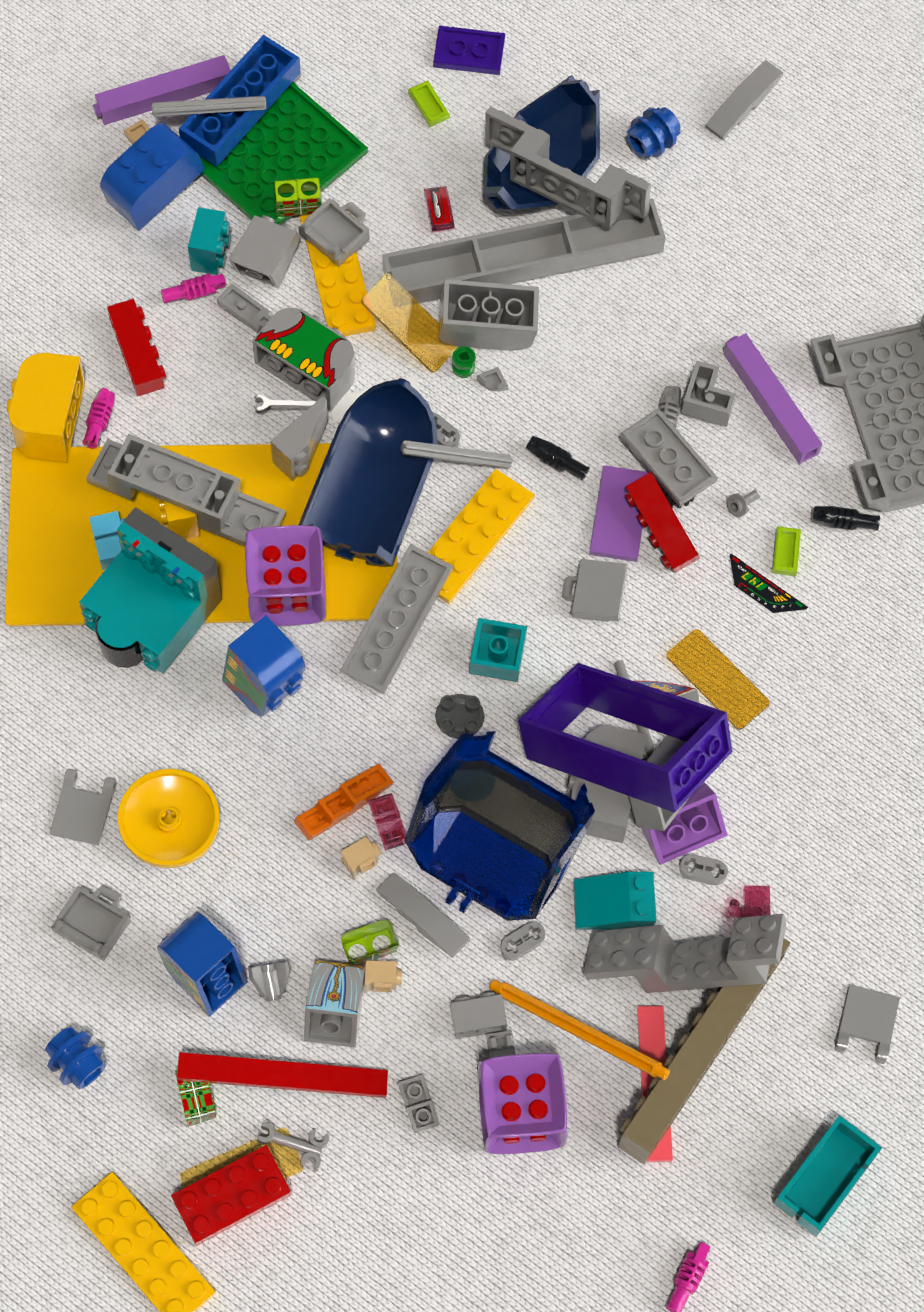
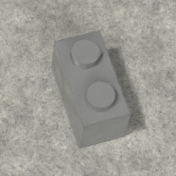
M494 992L480 995V998L476 999L460 997L455 999V1002L450 1003L455 1039L507 1031V1019L502 994L495 995Z

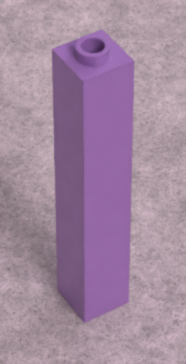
M225 55L107 90L95 94L96 104H93L94 112L97 118L101 117L104 125L152 111L151 105L155 102L185 101L211 93L231 70Z
M745 333L741 336L730 338L726 343L724 356L798 464L800 465L819 455L822 442L749 336Z

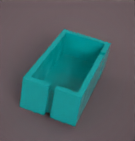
M839 1115L773 1204L792 1219L797 1215L799 1217L797 1223L817 1237L881 1151L882 1147Z

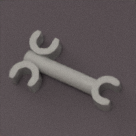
M262 1123L261 1129L268 1131L269 1136L262 1137L258 1135L257 1142L259 1144L266 1145L274 1142L303 1152L305 1154L301 1158L300 1167H304L305 1161L311 1159L315 1162L313 1171L317 1172L321 1164L319 1156L322 1149L328 1143L329 1135L326 1134L322 1142H316L314 1140L316 1131L312 1130L308 1138L309 1143L275 1132L271 1124Z

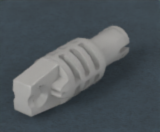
M666 386L660 400L659 409L676 428L681 407V389L678 386Z

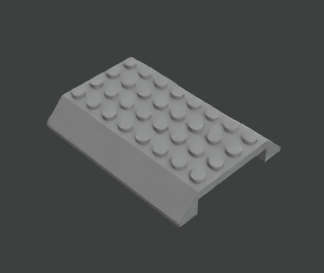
M924 313L921 322L837 342L834 334L811 339L810 342L824 382L844 388L869 460L856 462L853 466L867 506L876 510L890 512L924 504Z

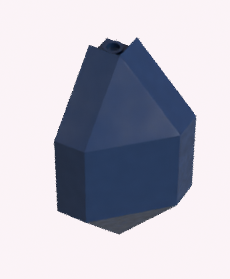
M573 75L518 111L514 116L515 119L522 120L526 124L549 134V160L563 168L570 169L573 173L586 177L600 158V90L590 91L589 86L583 80H576ZM494 146L491 147L484 157V195L496 210L559 205L511 181L510 154Z

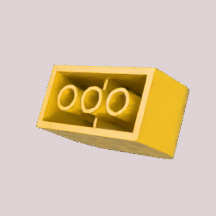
M37 353L22 362L17 379L12 381V399L7 401V413H9L15 445L22 455L32 459L67 463L85 388L80 356Z

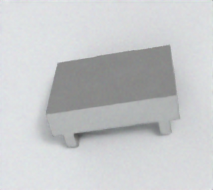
M329 198L299 226V233L338 267L370 239L369 229L363 224L361 225L366 213L353 202L340 207L334 199L331 200ZM347 211H349L352 215H354V216L356 217V219H354L353 217H351V216L347 213Z
M581 559L578 565V576L566 577L563 584L561 597L573 602L571 615H573V618L619 622L625 581L627 579V564ZM573 583H576L575 595H572Z
M102 885L91 894L90 890L83 886H78L58 914L51 928L52 931L104 961L131 920L127 912L122 909L117 910L121 895ZM100 895L112 901V905L99 899Z

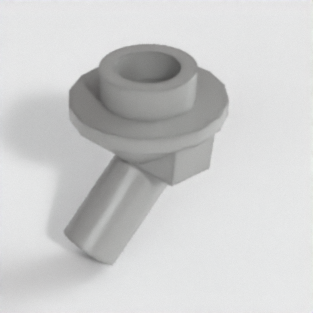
M753 490L744 497L739 493L730 495L727 500V508L735 517L744 516L749 511L748 505L760 498L756 490Z

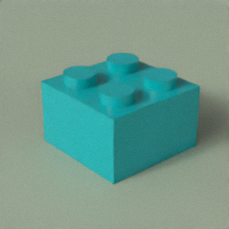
M198 207L188 244L191 271L219 275L220 267L225 266L226 254L224 251L225 247L229 248L231 242V234L229 233L230 222L226 220V212Z
M478 618L469 674L518 682L527 626Z

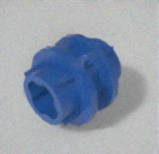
M649 107L643 112L642 117L637 116L631 121V128L627 131L628 143L640 157H659L664 153L665 148H671L676 144L677 136L681 133L680 123L674 113L668 108L662 107L660 109L658 107L655 109Z
M71 1026L59 1032L47 1044L45 1051L51 1058L47 1066L51 1072L62 1069L63 1072L59 1078L60 1082L63 1085L73 1083L80 1090L90 1085L104 1071L105 1065L100 1059L103 1049L99 1044L88 1047L87 1045L91 1039L90 1034L87 1031L77 1033Z

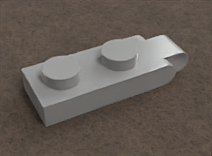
M232 283L217 298L218 305L255 332L261 330L273 316L271 311Z

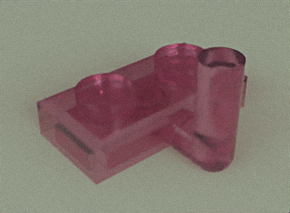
M744 886V907L739 906L738 900L732 899L727 908V914L731 917L771 915L770 886Z

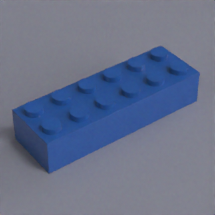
M262 35L205 99L265 96L266 109L191 114L179 127L180 138L195 150L199 156L217 167L301 73L300 57L267 36Z

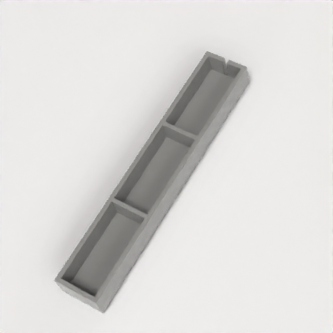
M650 199L649 213L645 219L623 210L610 229L581 214H575L382 254L383 272L393 308L440 299L445 279L512 284L661 253L664 251L666 237L654 199Z

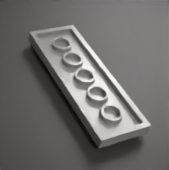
M410 544L340 670L341 673L385 694L452 572L453 565Z

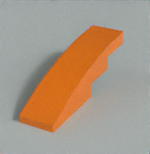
M377 764L341 784L337 791L319 800L315 807L297 816L294 823L307 840L310 841L365 806L392 786L394 782L382 766Z

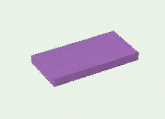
M603 466L589 555L633 562L638 561L643 525L637 515L641 512L637 505L632 507L625 496V494L629 493L626 486L650 472Z

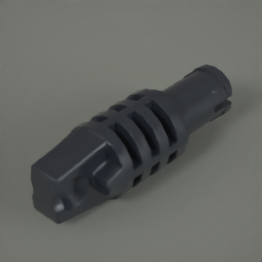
M532 436L526 446V450L540 461L560 472L567 471L582 481L590 470L589 466L573 459V455L552 442Z
M815 506L812 511V522L827 527L847 530L865 528L878 531L880 523L878 521H880V515L861 514L857 509L836 506Z

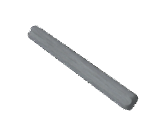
M265 96L155 102L151 105L153 116L265 110L267 107Z
M407 440L403 441L400 447L403 455L509 469L513 462L511 456L507 454Z

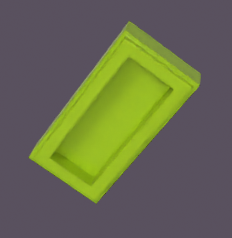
M428 80L408 89L409 96L429 127L450 118L449 112Z
M777 526L772 573L789 576L797 575L801 529Z

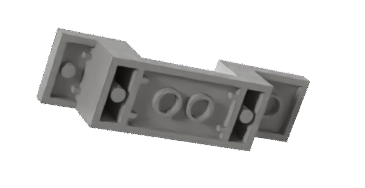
M491 106L485 112L486 143L510 154L511 181L609 229L623 210L642 219H645L649 213L651 184L643 178H638L624 169L610 164L599 180L594 183L589 178L573 173L570 169L563 168L549 160L550 135L543 130L536 129L524 121L515 119Z
M130 434L126 437L123 445L107 439L86 478L87 483L132 500L135 492L139 490L198 514V528L245 546L247 531L261 527L280 526L285 516V510L241 493L240 478Z
M784 914L734 918L732 933L729 938L674 942L663 925L592 931L583 974L587 980L635 976L646 993L766 984L769 965L780 964L787 919Z

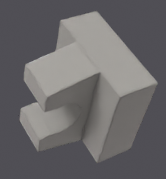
M512 1030L486 1034L489 1058L516 1055Z

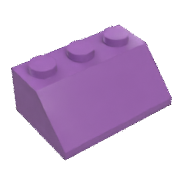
M705 782L691 795L665 831L641 828L659 865L728 836L716 793Z

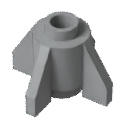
M288 960L248 966L249 978L259 992L260 997H265L266 1001L281 999V994L286 993L285 987L290 973Z

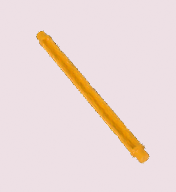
M496 979L491 982L490 990L497 993V995L502 994L503 999L644 1071L652 1077L657 1076L666 1080L669 1076L670 1070L662 1066V1063L520 991L506 982L501 983Z

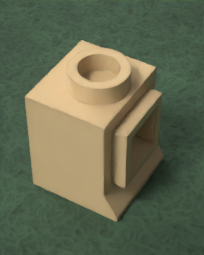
M367 836L340 851L343 856L341 860L354 880L359 872L363 874L377 866L378 856L381 855L375 842L370 843Z
M366 961L365 993L374 989V992H392V990H396V985L402 984V970H397V961Z

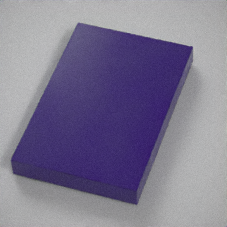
M439 25L433 67L500 75L506 33Z

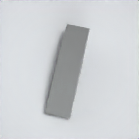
M765 60L719 107L705 124L706 127L725 140L737 123L740 125L753 108H757L784 73Z
M394 872L376 889L378 895L394 906L397 912L412 923L419 933L453 958L470 941L469 937L447 916Z

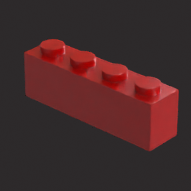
M134 298L107 306L109 319L137 397L164 389L163 379L167 378L163 365L158 366L156 359H159V354L156 346H151L149 342L152 339L149 326L143 325L142 320L145 319L142 307L136 306Z
M650 472L627 485L626 488L629 493L625 494L632 507L637 505L641 512L637 517L643 527L649 526L653 534L649 538L655 548L661 547L665 555L661 556V559L667 569L672 567L676 573L699 560V554L653 474Z

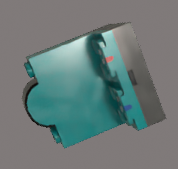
M135 507L117 528L122 550L79 601L85 621L84 624L96 633L102 655L110 664L129 668L136 666L143 660L147 668L152 671L158 670L164 674L222 601L217 564L214 558Z

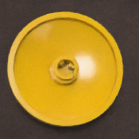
M178 769L156 770L136 780L125 792L118 809L119 832L127 849L142 862L159 868L182 867L202 857L214 843L220 826L218 802L210 787L196 775Z

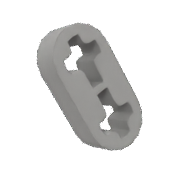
M432 412L436 421L437 445L458 448L460 444L458 430L439 414ZM445 436L448 438L453 436L454 442L450 440L445 442Z
M689 854L685 856L679 867V871L684 878L710 885L722 884L728 874V868L724 862ZM690 862H693L694 867L699 869H694L693 872H689L688 867L686 866L689 865ZM719 868V873L721 874H719L718 878H714L713 873L709 871Z
M530 922L505 937L501 943L502 956L509 961H515L539 947L545 939L544 927L540 923ZM532 929L533 932L539 931L537 940L531 937L525 941V938L529 936V930ZM521 942V944L517 946V953H514L513 951H506L508 949V943L516 945L517 943Z

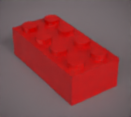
M266 1144L172 1194L171 1198L195 1246H198L290 1197L291 1191Z

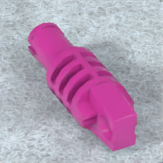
M205 274L188 280H182L180 285L161 289V295L164 304L183 298L190 301L191 299L215 294L216 290L226 287V281L223 274L214 276Z
M105 387L101 388L95 396L86 419L87 431L82 444L86 446L88 443L87 447L90 449L97 448L101 432L106 430L113 410L115 394Z
M700 1242L694 1253L688 1251L674 1280L675 1289L666 1306L668 1311L682 1312L689 1295H693L696 1292L709 1265V1262L705 1260L711 1248L709 1245Z

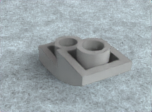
M423 1074L397 1082L414 1133L438 1126V1118Z

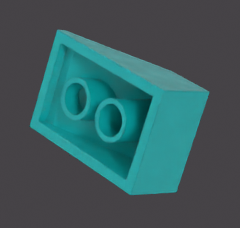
M623 872L574 879L576 930H612L654 926L656 923L654 872Z

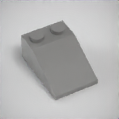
M324 396L270 441L272 462L292 481L298 476L302 477L309 470L328 422L327 399Z

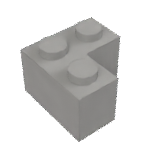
M696 361L681 414L727 427L736 393L715 388L719 371L718 366Z

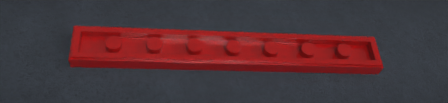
M179 1052L176 1080L386 1098L388 1070Z

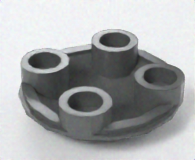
M455 694L442 697L440 704L437 706L435 718L437 726L444 734L452 738L464 739L478 733L483 726L485 715L480 700L476 696Z

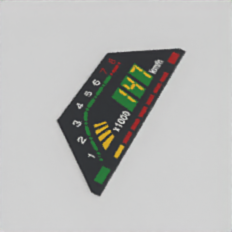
M732 553L730 554L734 585L772 613L806 610L808 608Z

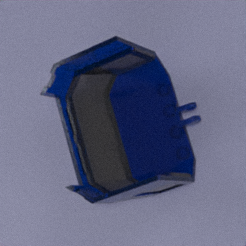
M496 731L486 732L485 735L474 736L473 733H464L425 779L404 841L421 870L453 888L445 903L449 905L454 903L459 892L467 896L460 904V912L465 913L472 901H475L507 921L536 919L559 887L595 813L593 804L589 803L586 795V785L584 783L581 786L575 801L489 751Z

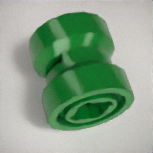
M461 346L454 350L452 355V371L456 376L467 378L474 373L476 355L473 349Z

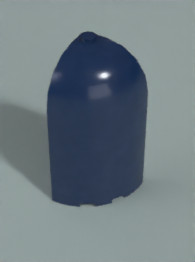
M399 378L372 386L349 407L337 427L298 524L318 527L322 532L323 546L336 551L335 556L349 561H353L354 557L366 560L367 565L393 566L434 460L403 455L400 450L401 444L407 440L437 445L438 441L436 421L430 405L411 386L409 381Z

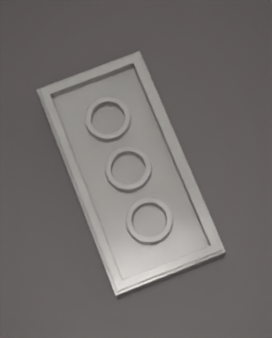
M659 408L620 434V438L648 471L653 474L654 478L679 507L714 484L718 479L715 473Z

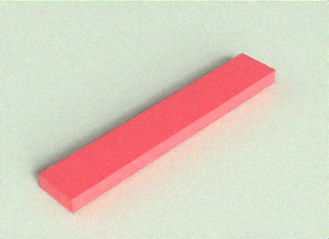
M638 1006L639 1052L662 1063V1066H664L667 1061L663 1006ZM640 1070L642 1096L647 1098L646 1094L650 1089L649 1086L655 1077ZM671 1126L647 1162L673 1161Z

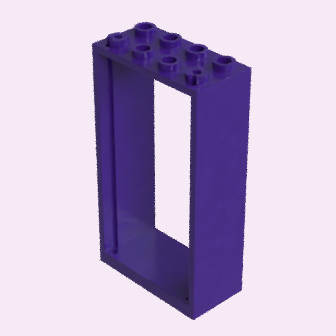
M577 663L518 720L526 759L674 813L733 752L727 712L581 663ZM586 708H590L686 741V743L661 767L562 731Z

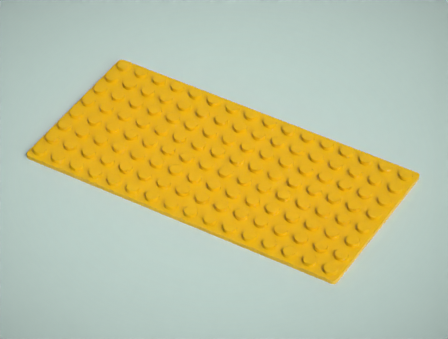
M319 443L309 470L302 477L298 476L293 481L272 462L271 444L172 445L160 447L240 478L241 493L285 510V516L280 526L299 524L331 443ZM103 446L95 449L71 447L67 463L32 459L22 455L17 448L12 450L5 623L7 626L85 625L79 601L105 571L101 568L89 517L118 511L119 518L126 519L136 507L163 525L158 498L137 490L132 500L87 483L86 478ZM199 528L200 537L185 540L216 560L222 601L204 623H252L248 609L249 593L246 582L245 546ZM323 546L326 618L323 621H368L397 568V555L393 566L367 565L366 560L354 557L353 561L337 557L335 556L336 551Z

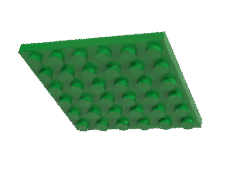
M292 82L217 167L200 156L205 168L200 175L250 220L253 219L254 215L261 218L262 215L274 219L276 224L282 225L292 216L278 217V212L275 211V181L319 178L322 192L368 153V147ZM316 190L302 191L303 194L308 196L314 195L317 192ZM294 192L279 193V195L287 198L292 196Z

